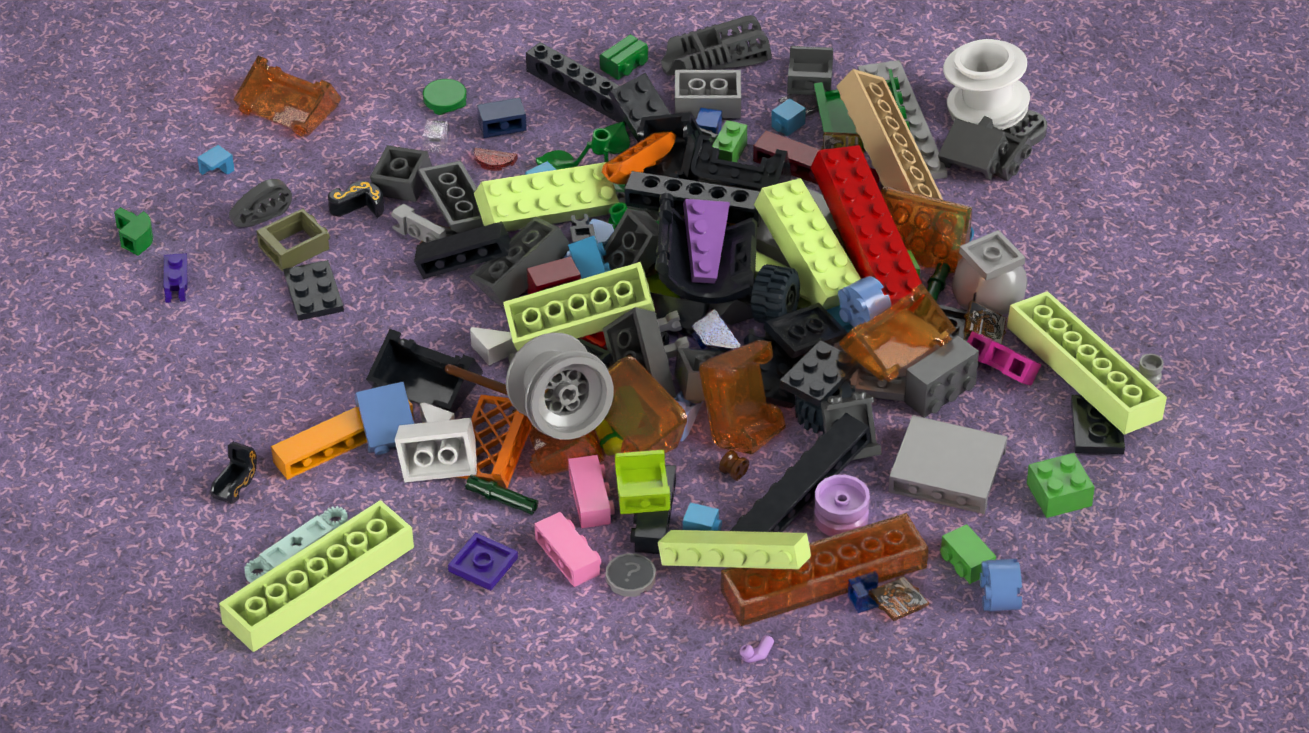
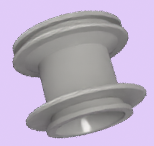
M547 333L527 342L512 359L506 376V391L512 405L520 413L527 416L538 431L553 438L570 440L588 434L603 421L612 405L614 386L605 364L598 357L587 352L585 346L578 339L568 334Z

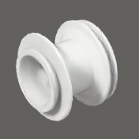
M994 39L973 41L960 46L950 53L944 62L943 72L946 79L955 86L947 97V108L952 120L954 121L956 118L978 125L982 118L987 116L992 119L994 127L1002 130L1020 122L1026 115L1030 102L1028 88L1018 80L1023 76L1027 68L1025 53L1011 43Z

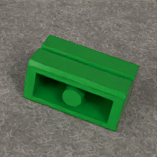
M631 34L599 55L600 70L617 80L623 76L630 75L635 68L640 65L643 66L647 62V44L641 40L638 41V38Z

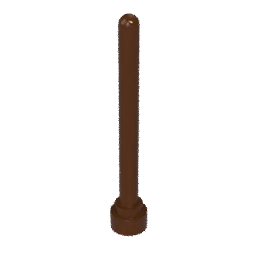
M452 364L445 366V371L448 374L508 395L506 384Z

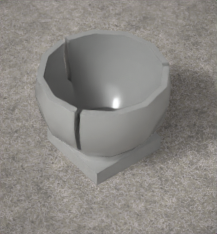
M999 230L960 246L959 253L963 258L958 261L952 282V292L958 304L970 311L976 293V304L999 315L1009 314L1010 305L1024 299L1028 285L1026 271L1023 267L1025 256ZM983 310L976 311L980 314H983Z

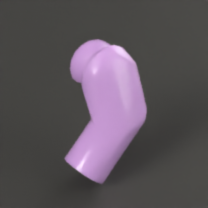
M765 635L756 648H753L751 645L742 646L739 651L742 660L752 663L765 659L774 644V639Z

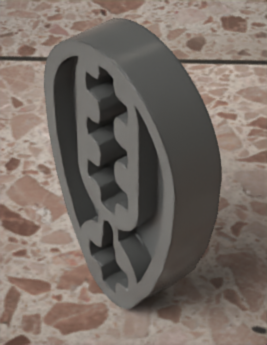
M1028 110L1020 122L1002 131L1021 140L1028 136L1030 137L1031 146H1034L1045 138L1047 121L1040 113Z
M265 180L253 187L237 201L229 212V218L236 227L258 225L282 215L291 204L292 193L282 180Z

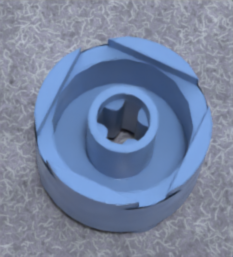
M868 276L839 290L838 296L841 306L839 314L841 319L846 323L849 322L858 331L863 332L889 317L892 312L891 300L888 294L884 296L881 290L884 286L881 282L872 276Z
M1017 558L982 561L980 587L984 588L985 594L982 596L983 610H1021L1022 596H1017V594H1020L1022 579Z

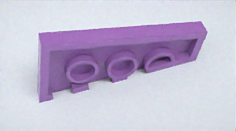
M685 199L683 203L692 282L715 283L717 279L730 202Z

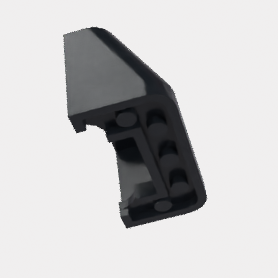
M685 112L642 117L640 127L637 128L639 140L642 141L653 133L673 132L677 135L675 143L665 159L659 165L646 167L643 169V173L698 181L692 174L691 162L699 135H703L693 114Z
M699 135L691 162L692 174L698 180L761 191L764 187L788 182L791 179L792 174L787 151L776 149L773 157L769 159L762 157L760 167L718 159L719 148L712 146L711 136Z
M389 329L366 378L368 383L372 385V388L403 382L408 400L418 404L427 403L455 414L476 384L446 373L445 366L452 364L482 376L483 370L476 360L464 354L462 358L458 355H455L454 358L420 346L412 339H400V332Z

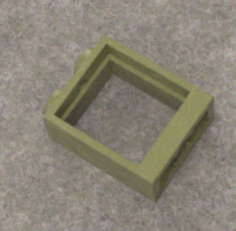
M303 208L256 230L258 247L282 272L283 269L294 267L329 250L328 240L330 235L325 227H321L315 217L309 215ZM302 230L311 237L289 249H286L279 242Z

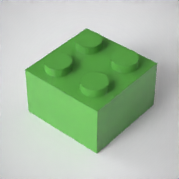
M1075 453L1029 464L1027 485L1046 518L1092 506L1095 487Z

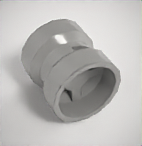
M1145 354L1140 358V369L1138 372L1155 386L1161 381L1164 361L1159 355Z

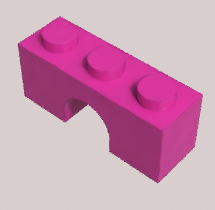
M973 331L967 340V343L979 351V362L996 368L1003 374L1030 386L1033 384L1042 364Z

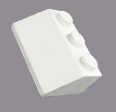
M471 418L399 425L395 444L404 482L477 474L476 439Z

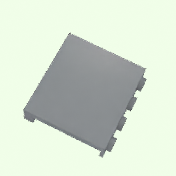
M912 415L889 476L888 492L985 514L994 478L1002 455L1006 453L1007 436Z

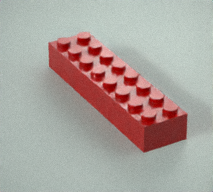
M860 145L819 150L810 167L860 278L872 276L881 282L884 286L881 289L884 296L888 294L891 300V314L918 311L927 293Z

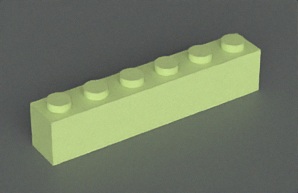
M670 530L658 541L661 562L665 566L799 569L811 557L807 533Z

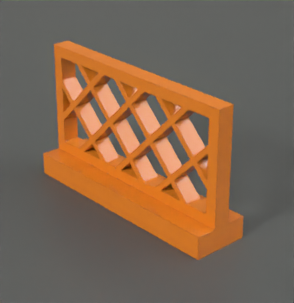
M480 395L471 420L475 439L481 445L476 449V456L485 452L488 458L477 463V474L474 476L489 482L495 481L499 486L507 489L532 423L527 416L518 410L506 416L504 410L513 406L509 398ZM486 403L496 405V408L489 412H483ZM501 413L504 418L491 424L488 419ZM486 421L489 427L476 433V426ZM508 424L509 430L499 436L496 430ZM493 432L496 438L483 444L481 438ZM500 443L502 446L501 450L491 456L488 450ZM491 463L494 465L491 474L481 473L480 469ZM460 476L457 478L468 479L470 476Z

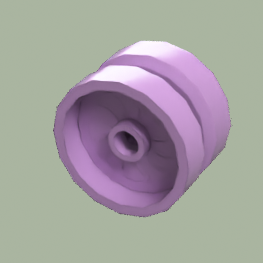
M833 475L825 478L818 484L815 490L814 521L820 531L835 538H850L858 535L866 528L869 519L870 495L865 483L853 476Z

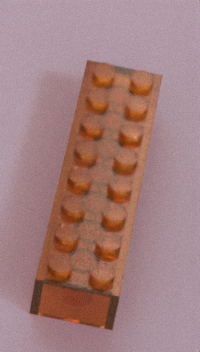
M904 513L809 543L811 557L799 569L731 567L721 570V592L740 626H744L927 568L928 546L909 515Z

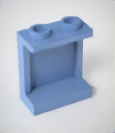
M399 382L356 392L354 399L356 407H359L368 442V452H375V455L389 452V448L396 447L395 437L399 425L414 424L404 383Z

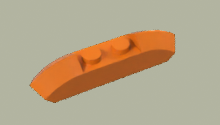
M673 132L653 133L605 163L602 173L609 181L615 184H627L632 171L643 173V169L646 167L659 165L673 147L677 135Z

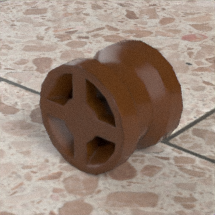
M733 450L728 451L722 457L719 464L720 472L730 474L731 478L736 481L743 477L749 468V460L745 457H738V454Z

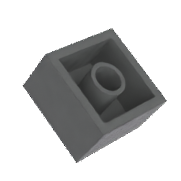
M387 145L370 176L371 182L382 190L383 197L417 202L425 186L418 173V169L432 166L428 151Z

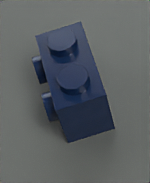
M520 97L477 105L478 123L483 138L527 131L526 113Z

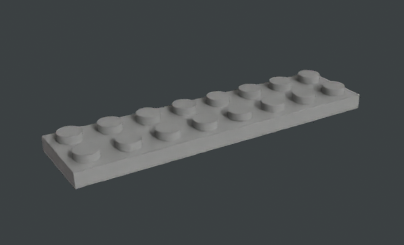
M900 60L858 66L859 71L883 77L885 80L890 79L888 69H892L893 77H898L900 90H897V92L901 91L903 104L900 106H905L907 119L904 120L909 122L910 132L933 180L947 178L946 167L938 158L939 151Z

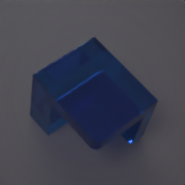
M876 571L848 580V597L858 613L885 604L884 600L881 603L871 592L878 588V574Z

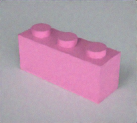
M598 455L568 459L569 478L581 529L611 524V515L615 514L613 500H608V497H610L609 483L603 480L606 479L604 464H599Z
M558 512L535 523V540L573 587L600 575L601 558L597 551H592L588 546L586 538L578 534L570 519H566L561 512Z

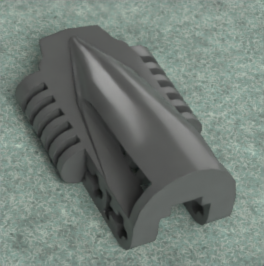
M748 15L718 25L714 24L711 27L707 26L704 29L700 28L688 34L684 33L682 36L671 37L668 40L667 51L661 60V64L667 76L675 75V70H723L752 66L771 60L772 54L769 40L762 31L759 21L755 16ZM750 23L753 24V25H752V29H748V27H749L748 24H750ZM738 26H741V30H742L741 33H740V31H739V29H738ZM732 29V35L728 36V30Z

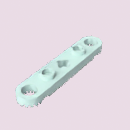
M338 506L336 508H328L320 516H315L260 553L259 557L253 561L250 560L244 567L247 581L250 583L347 522L348 515L346 510ZM332 517L341 518V520H339V522L336 521V523L334 521L332 522V520L329 521V519ZM255 569L263 570V573H258V575H256V573L253 574L251 572Z

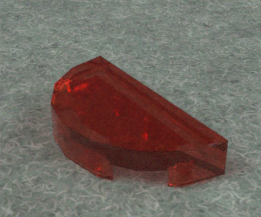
M474 148L475 161L481 164L483 169L490 171H501L503 167H507L510 164L513 166L518 160V154Z

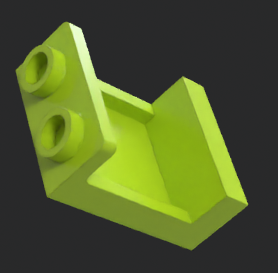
M664 450L616 453L615 473L620 514L670 510V489L667 483Z

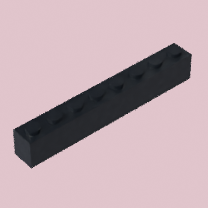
M848 413L835 420L831 428L824 435L819 436L814 446L809 451H805L801 455L800 460L793 467H789L778 482L771 485L769 491L754 503L753 508L746 515H742L738 519L737 524L730 531L783 532L815 499V490L818 484L827 477L838 475L870 442L869 426Z

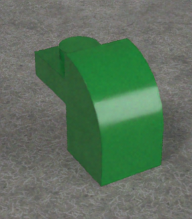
M120 207L114 214L116 226L120 229L121 247L139 256L153 242L151 219L144 211L136 216L133 212Z

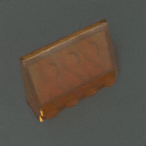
M883 186L881 194L907 251L911 250L918 265L936 269V265L939 262L942 265L944 262L950 266V273L955 274L958 261L963 258L959 253L960 246L970 242L973 207Z

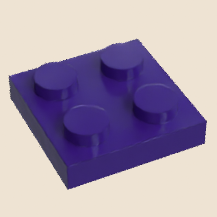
M475 532L448 564V572L491 591L518 559V551Z

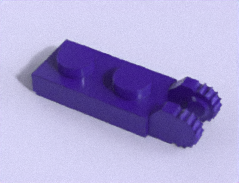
M187 253L164 255L163 287L166 303L171 302L172 291H178L180 302L186 301V290H188Z

